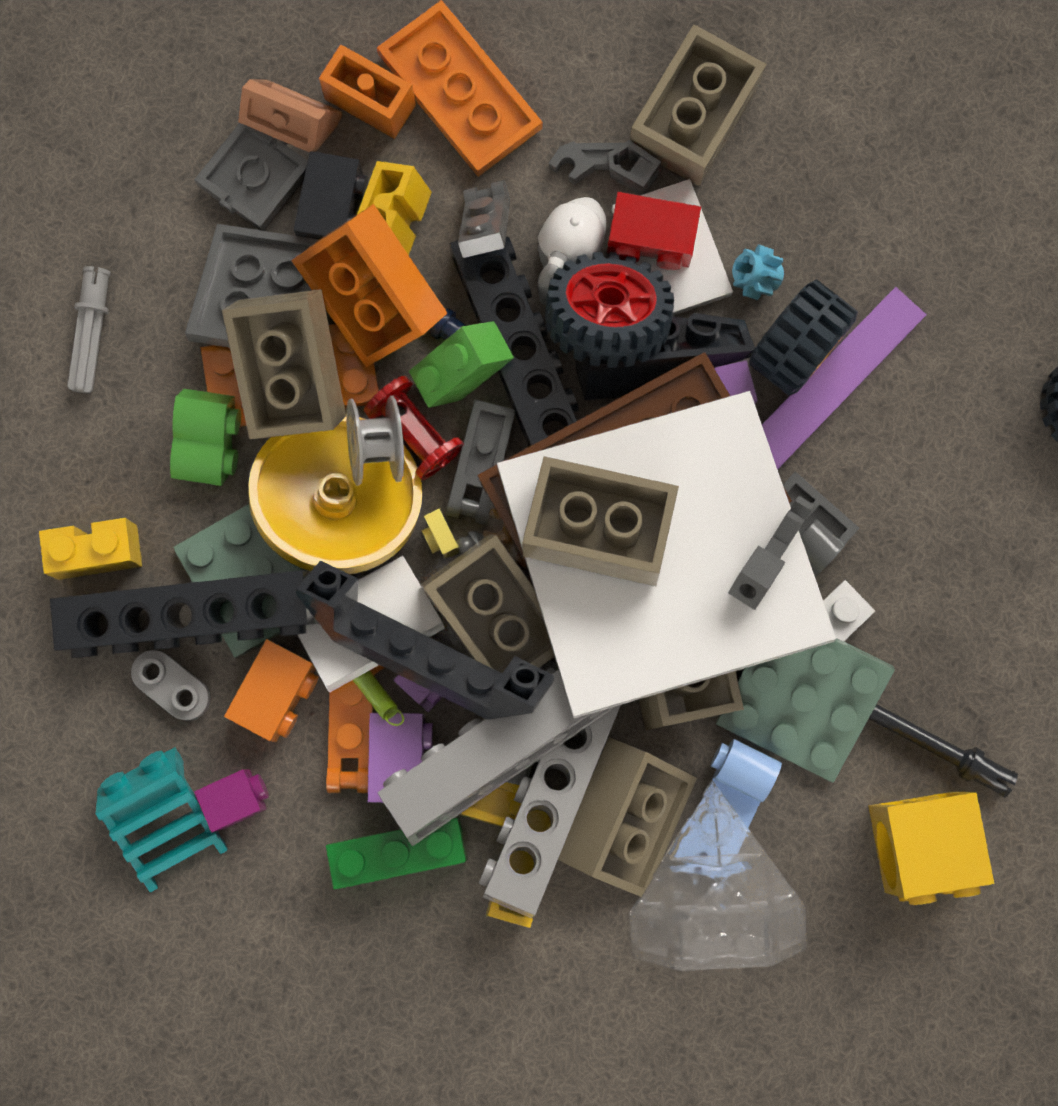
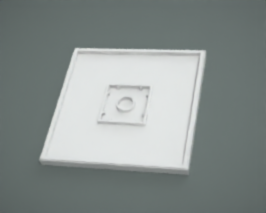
M750 391L497 463L521 547L543 456L679 486L656 587L525 557L573 719L832 643L836 640L799 531L781 557V560L786 562L756 610L728 594L757 546L759 545L765 549L785 515L791 509Z

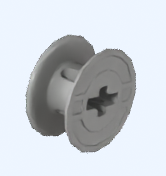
M390 396L387 399L385 418L366 420L359 419L356 403L353 399H349L346 413L347 441L350 466L355 485L359 486L362 484L364 463L388 461L393 478L396 482H401L404 471L402 425L396 399L394 396Z

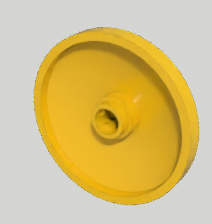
M346 417L334 430L270 437L258 452L250 472L248 489L250 513L259 534L269 547L280 557L302 569L312 571L321 560L348 574L367 571L393 557L405 545L414 531L422 504V483L415 474L417 470L416 463L403 445L404 471L401 482H396L393 478L389 461L364 463L362 484L356 486L350 466Z

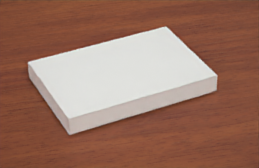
M690 179L641 195L700 206ZM615 204L612 205V213H613V214H614ZM702 209L689 268L681 266L679 270L663 269L656 265L655 258L640 256L639 262L636 263L638 266L643 261L651 264V272L659 270L663 274V281L668 280L671 285V292L674 293L673 316L730 297L733 293Z
M403 556L358 580V602L428 637L445 629L437 612ZM320 624L306 625L307 633L298 635L329 693L379 665L333 642Z

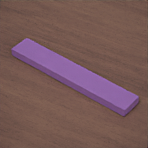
M897 287L823 361L805 385L797 393L790 395L762 424L777 470L926 316Z

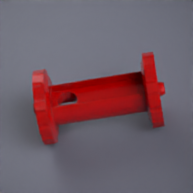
M404 375L394 379L378 391L365 406L364 413L370 419L377 418L380 415L385 417L387 399L390 396H394L397 405L402 406L406 410V413L400 416L404 441L422 461L415 474L423 481L435 475L460 453L464 443L459 437L445 442L406 395L413 383Z

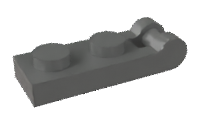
M504 180L491 183V188L479 191L477 187L465 189L463 191L465 206L458 239L462 257L466 258L505 248L510 208V197L506 182Z
M474 400L447 506V516L458 518L460 514L475 518V523L487 525L492 503L480 484L477 475L503 461L516 410ZM466 487L482 490L480 502L463 498Z

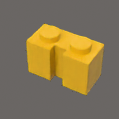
M377 161L357 214L374 204L409 255L416 237L409 228L410 224L415 220L422 221L432 192L414 166Z
M127 518L91 523L92 534H87L75 526L39 531L44 574L60 580L142 567L137 525Z

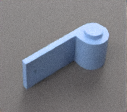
M735 739L730 742L729 746L721 743L711 762V767L715 768L716 772L675 858L723 881L760 802H763L769 795L778 777L782 763Z

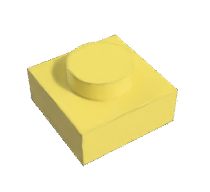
M440 509L425 515L424 518L429 527L422 530V533L432 553L441 550L445 560L460 553L459 547Z

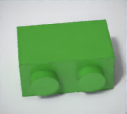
M492 321L462 326L409 370V373L425 403L430 408L457 402L465 398L514 359V356L497 325Z

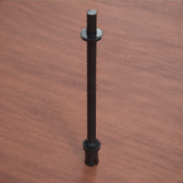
M876 704L869 717V720L955 765L957 772H959V778L967 782L974 780L1004 798L1011 793L1012 789L997 780V778L999 777L1014 786L1018 779L1017 772L1011 771L984 757V751L977 747L962 750Z

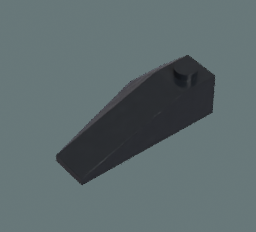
M694 313L689 318L673 316L665 344L661 346L660 351L656 355L651 353L649 359L642 363L636 358L633 366L625 367L622 360H619L617 368H608L607 360H601L598 367L590 365V357L586 356L582 362L575 359L576 371L584 400L617 398L634 391L704 352L713 367L716 368L750 358L755 346L745 320Z

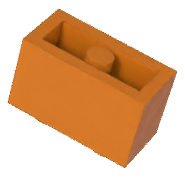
M341 44L319 77L325 100L393 139L396 138L416 106L412 84Z
M266 639L224 717L268 741L277 742L279 736L286 738L298 718V715L293 713L301 697L308 699L318 682L319 676L314 674L316 670L314 664Z

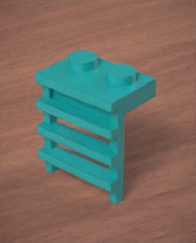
M176 747L165 753L163 751H156L148 755L141 761L139 767L126 774L124 772H117L109 776L98 788L95 814L100 821L104 822L109 830L110 837L114 842L118 843L123 851V857L127 863H131L137 872V878L141 883L145 884L149 892L158 889L153 876L214 844L220 854L228 850L219 832H211L197 797L184 778V761ZM185 803H188L192 809L191 812L132 844L126 837L129 833ZM200 823L205 832L146 864L140 858L144 853Z

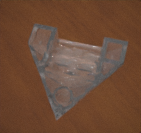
M711 780L691 817L687 818L652 875L653 879L642 897L636 901L629 913L631 956L633 959L679 971L773 966L807 950L806 906L714 781Z

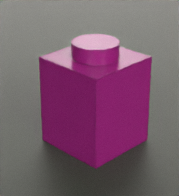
M242 769L194 791L211 832L223 830L266 810L267 808L263 800L269 798L263 779L259 774L253 776L250 769Z

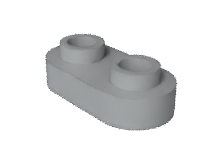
M151 650L142 653L134 661L131 670L134 684L177 719L190 721L198 719L206 713L211 700L208 687L171 656L161 651ZM152 664H157L160 670L157 678L150 680L146 675L147 668ZM189 690L193 695V701L189 706L184 707L181 705L179 698L182 692Z

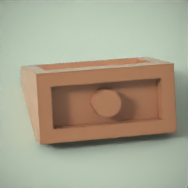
M249 79L242 87L239 123L309 153L310 151L316 152L337 127L342 117V111L269 80Z

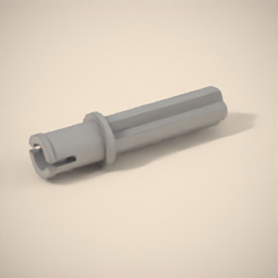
M93 266L83 267L80 300L74 305V309L78 310L67 386L69 390L78 393H91L93 390L103 316L109 312V309L105 307L111 272L98 267L96 284H94L96 272Z

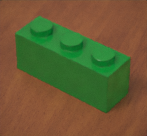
M459 817L453 818L414 846L410 844L401 829L326 845L334 890L461 864L468 860Z

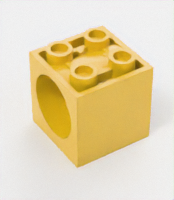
M948 792L868 805L885 893L897 896L901 902L909 901V905H920L936 902L937 893L953 894L955 898L970 897L981 894L980 886L994 884L976 792Z

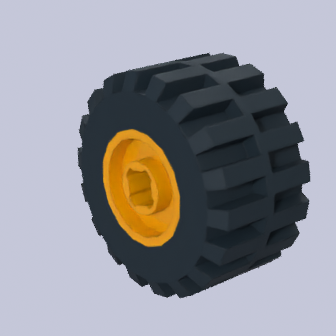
M816 279L805 285L775 320L753 350L749 365L788 396L793 395L805 385L856 321L858 311Z

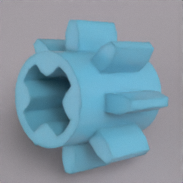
M758 244L755 251L745 248L743 253L736 258L732 268V275L735 280L733 285L743 289V296L758 300L761 294L772 296L773 292L780 287L784 278V269L781 265L783 258L774 256V249Z

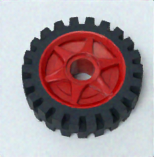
M593 252L592 260L586 254L577 256L576 263L571 259L565 262L563 269L558 268L554 273L553 279L551 278L545 311L547 332L551 331L550 338L554 343L560 342V349L567 354L574 350L573 358L582 362L588 356L590 357V365L599 367L601 360H607L608 368H617L619 360H622L625 367L633 366L636 358L642 363L649 359L651 353L656 355L660 351L661 346L665 344L672 323L674 293L671 292V285L668 280L663 281V274L659 270L651 272V264L645 261L638 266L636 265V258L627 256L625 261L619 260V255L616 252H610L609 258H604L602 252Z

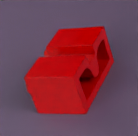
M618 192L607 253L616 252L619 255V260L624 261L627 256L636 258V263L639 262L640 256L655 258L656 265L667 270H679L681 266L689 268L694 251L701 206Z

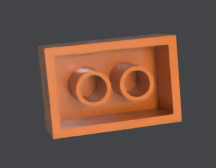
M374 204L291 260L311 290L322 289L327 313L365 367L370 366L424 335L447 314V311Z

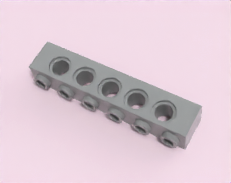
M620 705L579 732L583 737V747L573 750L567 748L562 743L536 761L538 766L532 779L523 776L514 801L521 803L515 820L506 817L496 841L504 845L498 861L489 858L479 881V884L486 886L483 898L531 919L535 916ZM552 769L563 772L567 778V787L562 790L550 789L544 781V774ZM533 810L546 812L551 821L550 828L544 832L534 831L527 823V814ZM515 851L529 853L534 862L533 870L527 874L516 873L510 866V855Z

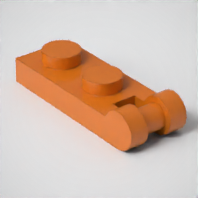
M353 680L329 693L327 793H341L342 789H357V793H368L370 713H374V708ZM343 758H358V771H342Z

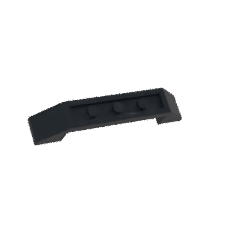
M321 560L296 588L297 597L333 642L487 720L533 713L555 680V675L514 656L504 672L500 673L358 602V578Z

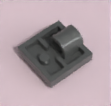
M794 472L783 486L792 500L790 507H792L798 496L814 505L800 527L799 533L814 576L816 577L838 555L859 527L797 472Z

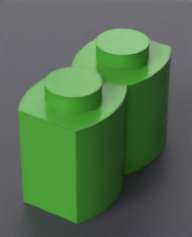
M183 389L175 397L173 442L170 458L171 478L222 486L228 475L235 474L238 463V451L232 449V434L237 435L241 423V410L235 409V396Z

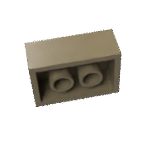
M693 24L631 128L630 141L661 161V166L687 180L690 179L692 183L700 187L757 91L767 64Z
M322 289L238 300L223 309L222 314L249 439L334 430L346 417Z
M543 456L522 542L523 557L656 587L679 486Z
M489 534L420 584L423 591L474 660L503 673L514 656L538 668L555 657L535 590L496 535Z

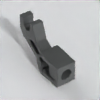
M630 140L625 143H575L572 141L560 146L549 162V168L556 173L563 164H572L574 169L568 177L569 182L574 185L593 173L594 170H610V178L639 195L646 194L661 173V161ZM627 158L630 161L634 160L636 162L630 172L624 170L619 165L621 161Z
M798 496L765 549L759 545L757 546L728 594L756 610L786 562L781 560V557L814 507L812 503Z

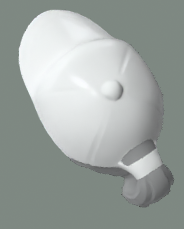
M578 198L559 205L552 211L539 232L538 251L543 270L538 277L537 288L539 300L542 304L546 305L549 283L558 268L563 269L564 263L570 259L576 263L577 256L586 254L592 260L593 252L601 251L606 233V216L600 204L592 198Z

